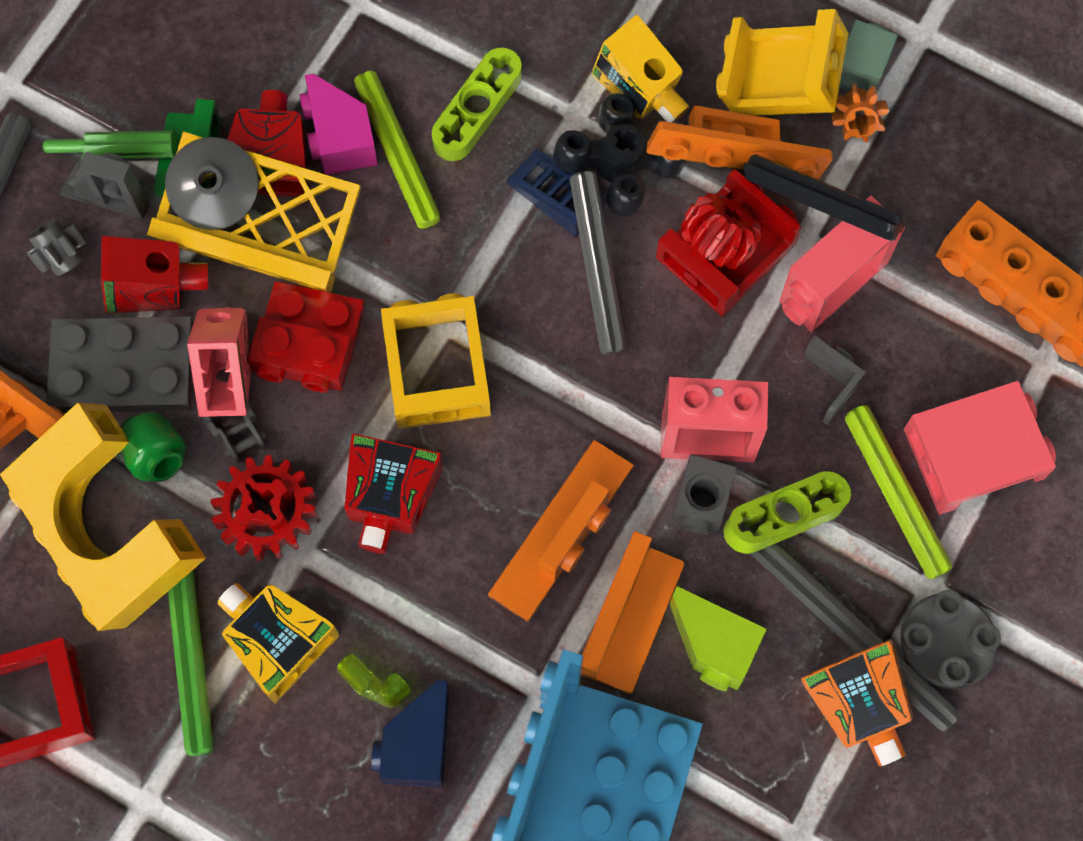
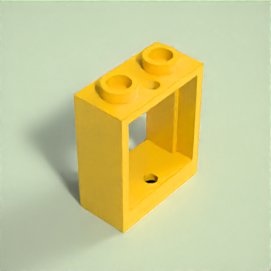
M456 293L440 296L437 301L419 304L414 300H402L393 303L390 308L381 309L398 429L491 416L474 296L464 297ZM465 321L475 385L405 395L396 330Z

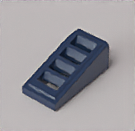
M535 149L507 179V184L571 235L576 237L579 234L575 208L571 210L567 207L573 201L570 178L576 173L562 171L555 164L554 159ZM539 166L544 171L532 184L525 181L524 179ZM551 176L556 179L545 193L539 190ZM565 186L569 191L558 202L553 199ZM599 189L603 208L605 206V193Z

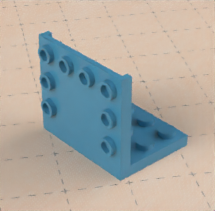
M563 649L559 663L549 661L540 687V708L544 710L542 714L535 711L532 712L524 737V742L532 745L526 765L518 762L515 765L507 794L516 796L510 817L500 814L491 841H669L703 723L580 685L583 655Z

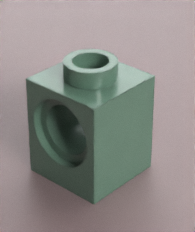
M856 20L847 41L839 88L850 91L852 84L855 83L858 88L868 90L875 86L877 89L898 34L888 31L879 24L864 23Z

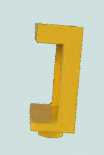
M836 9L818 10L816 23L813 26L751 29L743 17H734L730 34L726 35L724 41L725 61L723 71L718 74L716 81L718 97L724 102L729 111L753 116L835 112L849 35Z

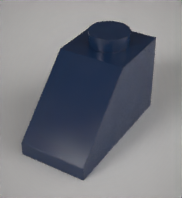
M437 680L383 727L382 741L374 740L371 768L372 771H380L379 779L383 784L443 787L450 690L448 681Z

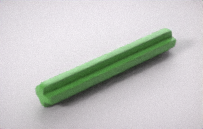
M192 570L168 591L184 749L189 756H202L213 751V739L194 570Z

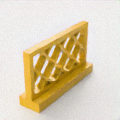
M183 132L177 152L188 143L203 137ZM244 150L252 159L261 178L259 180V189L266 187L276 209L255 220H252L248 213L244 217L247 224L232 232H226L221 229H200L188 224L180 217L171 215L172 207L168 201L165 189L157 217H152L147 236L153 240L173 241L179 244V249L311 289L331 293L336 278L334 274L361 186ZM261 167L274 170L276 172L266 177ZM205 174L202 177L201 183L215 177L216 174ZM286 175L297 177L305 193L281 205L270 183ZM305 180L320 185L310 190ZM330 188L348 193L343 210L325 219L314 197ZM310 200L321 222L296 234L285 212ZM281 215L292 237L276 246L264 243L256 227ZM339 221L334 236L329 225ZM324 228L332 241L327 262L309 257L301 243V240ZM249 231H252L256 240L246 238L241 235ZM296 244L301 254L286 250V248Z

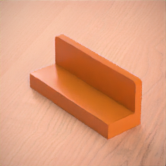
M636 531L632 534L582 654V676L625 694H631L635 688L684 567L682 560L650 548L652 538Z

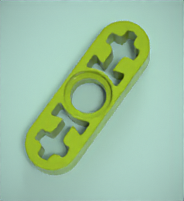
M495 48L489 51L435 122L432 128L433 148L439 157L448 161H458L465 158L519 86L522 78L521 60L514 51L508 48ZM504 65L509 66V74L503 72L495 81L494 90L490 86L494 80V67L501 69ZM480 95L488 99L490 105L484 112L473 113L464 106L466 100L472 96ZM460 117L464 122L460 129L461 142L453 140L449 145L445 144L444 134L452 136L460 127Z
M824 471L736 507L726 521L723 528L724 538L731 548L740 553L750 554L838 517L850 501V486L839 474ZM820 490L824 494L832 493L835 497L833 501L830 498L818 500L813 507L810 502L815 499ZM785 502L793 505L799 513V520L788 522L782 519L776 511V504ZM764 518L765 523L759 526L754 535L750 531L742 532L739 529L742 522L746 527H750L759 523Z

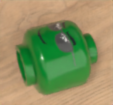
M145 412L132 415L122 423L121 428L129 443L117 456L132 476L143 482H162L173 477L180 470L186 445L183 437L165 416L158 412Z

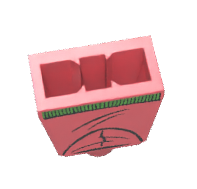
M230 307L198 310L187 346L199 417L247 416L252 369L247 360L251 344L246 311L242 308ZM225 369V372H230L228 382H223L216 378L220 370Z

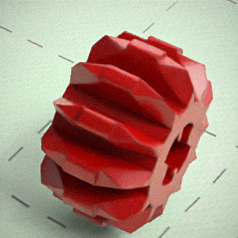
M713 193L700 196L695 204L692 203L684 215L686 218L681 224L683 229L681 235L685 241L691 243V250L699 252L703 259L713 261L718 267L724 265L727 268L736 269L739 265H743L748 258L752 257L758 248L757 244L762 238L760 233L761 227L757 221L751 218V212L743 210L739 203L729 201L726 196L718 197Z

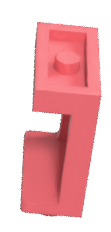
M1019 381L914 414L905 426L904 432L939 515L956 510L964 501L1030 479H1034L1035 482L1044 480L1056 468L1054 446L1047 436H1042L1036 422L1037 409L1035 403L1028 393L1024 394Z

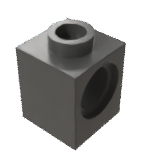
M690 454L672 520L680 522L681 528L691 533L707 535L709 531L718 533L737 467ZM696 490H706L713 495L716 503L710 507H700L692 501L690 494Z

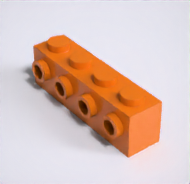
M977 200L945 237L936 257L942 261L943 266L948 272L957 277H964L976 286L986 301L993 305H1001L1014 315L1016 321L1023 329L1033 334H1039L1051 343L1055 352L1061 358L1069 362H1076L1083 368V277L980 200Z

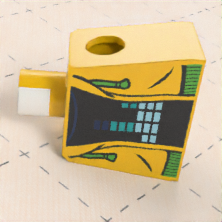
M637 14L603 42L591 74L612 94L620 93L628 96L634 103L635 116L637 118L643 119L655 109L667 122L675 123L689 110L690 106L674 90L683 74L681 67Z
M235 583L218 600V605L234 619L224 629L222 636L264 693L274 703L292 687L340 636L330 621L271 584L266 586L254 598L239 583Z

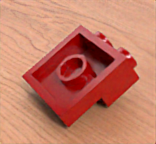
M274 281L265 316L259 317L247 358L252 371L256 372L257 377L273 383H282L284 379L301 382L304 388L314 392L327 393L329 389L342 391L365 310L364 300Z

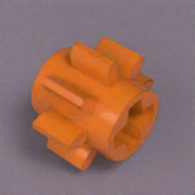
M854 83L851 86V90L844 96H837L836 106L839 111L833 112L831 116L833 126L843 125L844 140L847 141L853 136L855 138H862L866 143L869 136L876 130L884 132L885 126L880 116L889 113L886 100L877 101L878 94L875 86L866 90L858 88ZM864 110L865 114L856 116L855 112Z

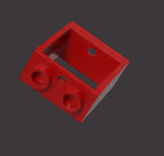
M63 637L0 655V676L48 662L62 726L0 744V768L96 740L75 647Z

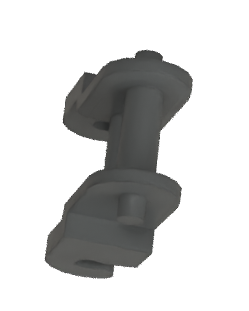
M249 404L247 416L243 417L245 421L225 432L223 429H216L209 416L203 417L216 442H225L228 451L224 452V455L227 459L232 456L235 462L238 463L239 457L237 455L256 444L262 449L265 448L262 439L266 438L264 431L257 433L253 426L258 420ZM249 427L253 435L232 446L228 438Z

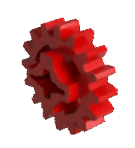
M266 455L263 465L256 466L254 460L248 457L246 458V470L241 472L238 468L231 466L229 471L233 478L232 481L228 483L218 480L216 483L218 489L223 493V497L211 499L210 504L214 510L222 513L213 517L212 522L216 529L226 528L220 535L226 545L237 540L235 550L238 555L243 557L252 548L257 561L263 560L266 550H272L276 558L280 559L283 554L282 546L288 544L291 548L297 550L300 546L296 535L298 533L304 535L312 533L311 527L305 521V518L317 517L315 506L307 504V502L316 498L312 487H303L307 482V477L302 470L291 476L293 467L289 460L285 459L279 467H275L272 456ZM259 480H274L272 483L256 482ZM241 494V495H242L241 507H240L237 511L234 512V514H235V517H234V516H233L234 504H235V501H236L238 495ZM253 496H256L260 502H264L268 506L271 505L276 520H273L268 513L265 515L263 511L256 508L257 504ZM295 498V512L291 521L288 522L286 520L287 508L293 504L292 500ZM257 532L273 533V535L265 537L254 536Z

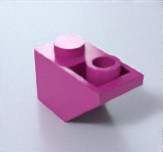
M315 74L305 75L308 92L299 95L305 121L311 119L314 121L315 132L307 134L312 160L321 159L325 175L378 165L366 105Z

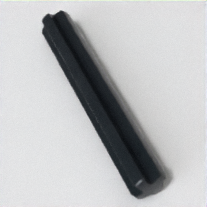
M755 154L751 155L749 161L744 163L743 171L745 172L746 180L888 241L895 240L904 229L903 216L768 158Z

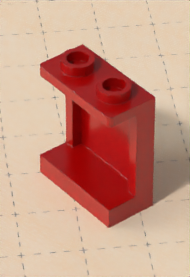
M733 169L727 175L725 185L715 195L718 197L726 196L729 201L739 203L740 207L745 211L751 212V218L759 223L762 238L757 244L758 248L752 257L748 258L743 265H739L736 269H730L724 265L718 267L713 261L703 259L699 252L691 250V243L685 241L681 235L682 227L677 232L672 228L669 229L658 240L656 259L721 317L729 312L796 245L801 231L797 217L789 208L784 205L775 204L765 195L762 186L746 180L745 176L736 169Z

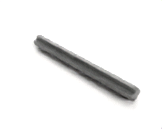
M743 522L739 526L742 532L750 531L753 535L759 528L756 524L746 527ZM777 543L750 553L856 653L883 642ZM898 656L909 702L940 731L948 730L959 718V711Z

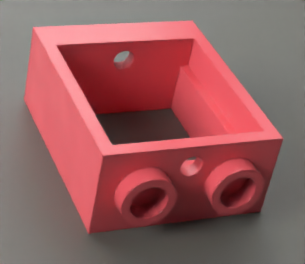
M872 195L866 199L882 206ZM841 221L790 267L779 300L785 315L796 325L800 326L803 324L812 333L889 263L903 231L898 234L895 240L888 241Z
M669 377L662 410L660 458L689 459L691 454L713 461L754 463L767 431L768 382ZM714 388H721L724 394L721 397H716L712 390Z

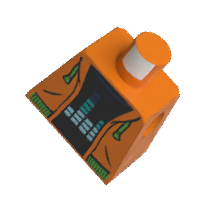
M892 638L801 678L805 688L846 748L867 740L878 766L889 764L907 755L895 728L912 721L913 713Z

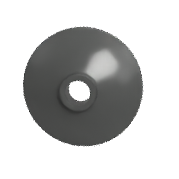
M207 137L188 143L176 153L167 169L165 189L171 207L185 222L204 230H220L235 225L250 212L258 195L259 178L252 159L240 146L223 138ZM207 173H214L217 176L216 185L210 189L203 188L201 185L202 177Z

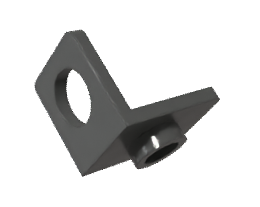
M813 336L808 343L804 356L845 385V388L830 405L822 420L828 426L857 390L866 372L854 364V359L847 351L839 346H829L817 336Z

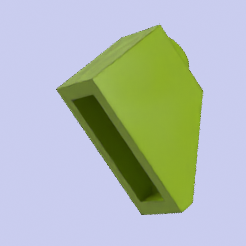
M677 586L670 602V608L692 668L702 673L700 679L713 688L727 691L728 687L738 690L767 629Z

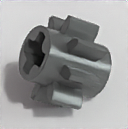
M57 218L51 219L40 225L28 236L29 241L34 247L26 251V254L41 273L51 269L56 276H60L73 269L84 259V255L79 247L87 241L71 221L62 226Z

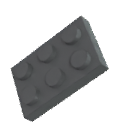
M191 316L51 319L46 404L59 408L63 413H67L77 403L105 404L111 412L191 410L192 371L187 346L194 323Z

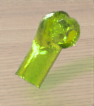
M354 654L343 658L337 666V672L360 696L387 708L401 705L400 700L410 693L409 685L397 673L390 674L386 681L382 683Z

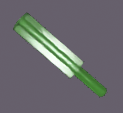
M175 130L84 133V139H54L43 142V150L46 153L89 152L102 156L104 153H112L122 158H171L176 155L179 147V138Z

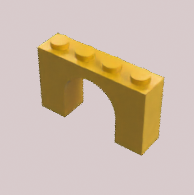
M77 403L9 465L0 476L9 489L11 500L17 507L22 509L32 525L36 540L47 549L57 565L58 575L64 583L71 587L81 603L85 618L98 631L127 628L202 563L206 557L181 519L153 520L112 556L105 554L93 544L85 530L82 518V502L86 488L94 475L121 452L129 443V440L107 405Z

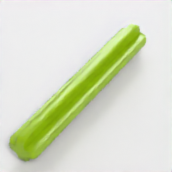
M368 70L365 73L358 74L354 79L355 87L362 103L366 105L369 119L417 226L420 229H427L440 222L438 208L377 73Z
M862 405L852 409L845 416V422L928 579H935L945 575L952 569V563L870 407Z

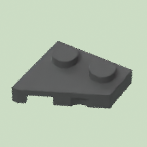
M85 152L65 178L59 193L62 197L141 219L148 206V201L129 162L112 153H104L102 156Z

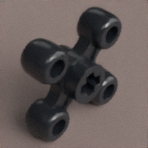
M615 93L603 100L598 112V124L606 133V136L601 139L591 140L580 131H566L556 141L553 159L559 169L568 173L578 172L585 166H596L601 177L611 183L606 197L609 209L619 216H631L638 211L645 196L644 184L636 176V172L641 169H652L661 177L673 178L681 173L687 160H668L663 156L648 154L644 135L639 129L631 126L635 116L633 101L624 94Z

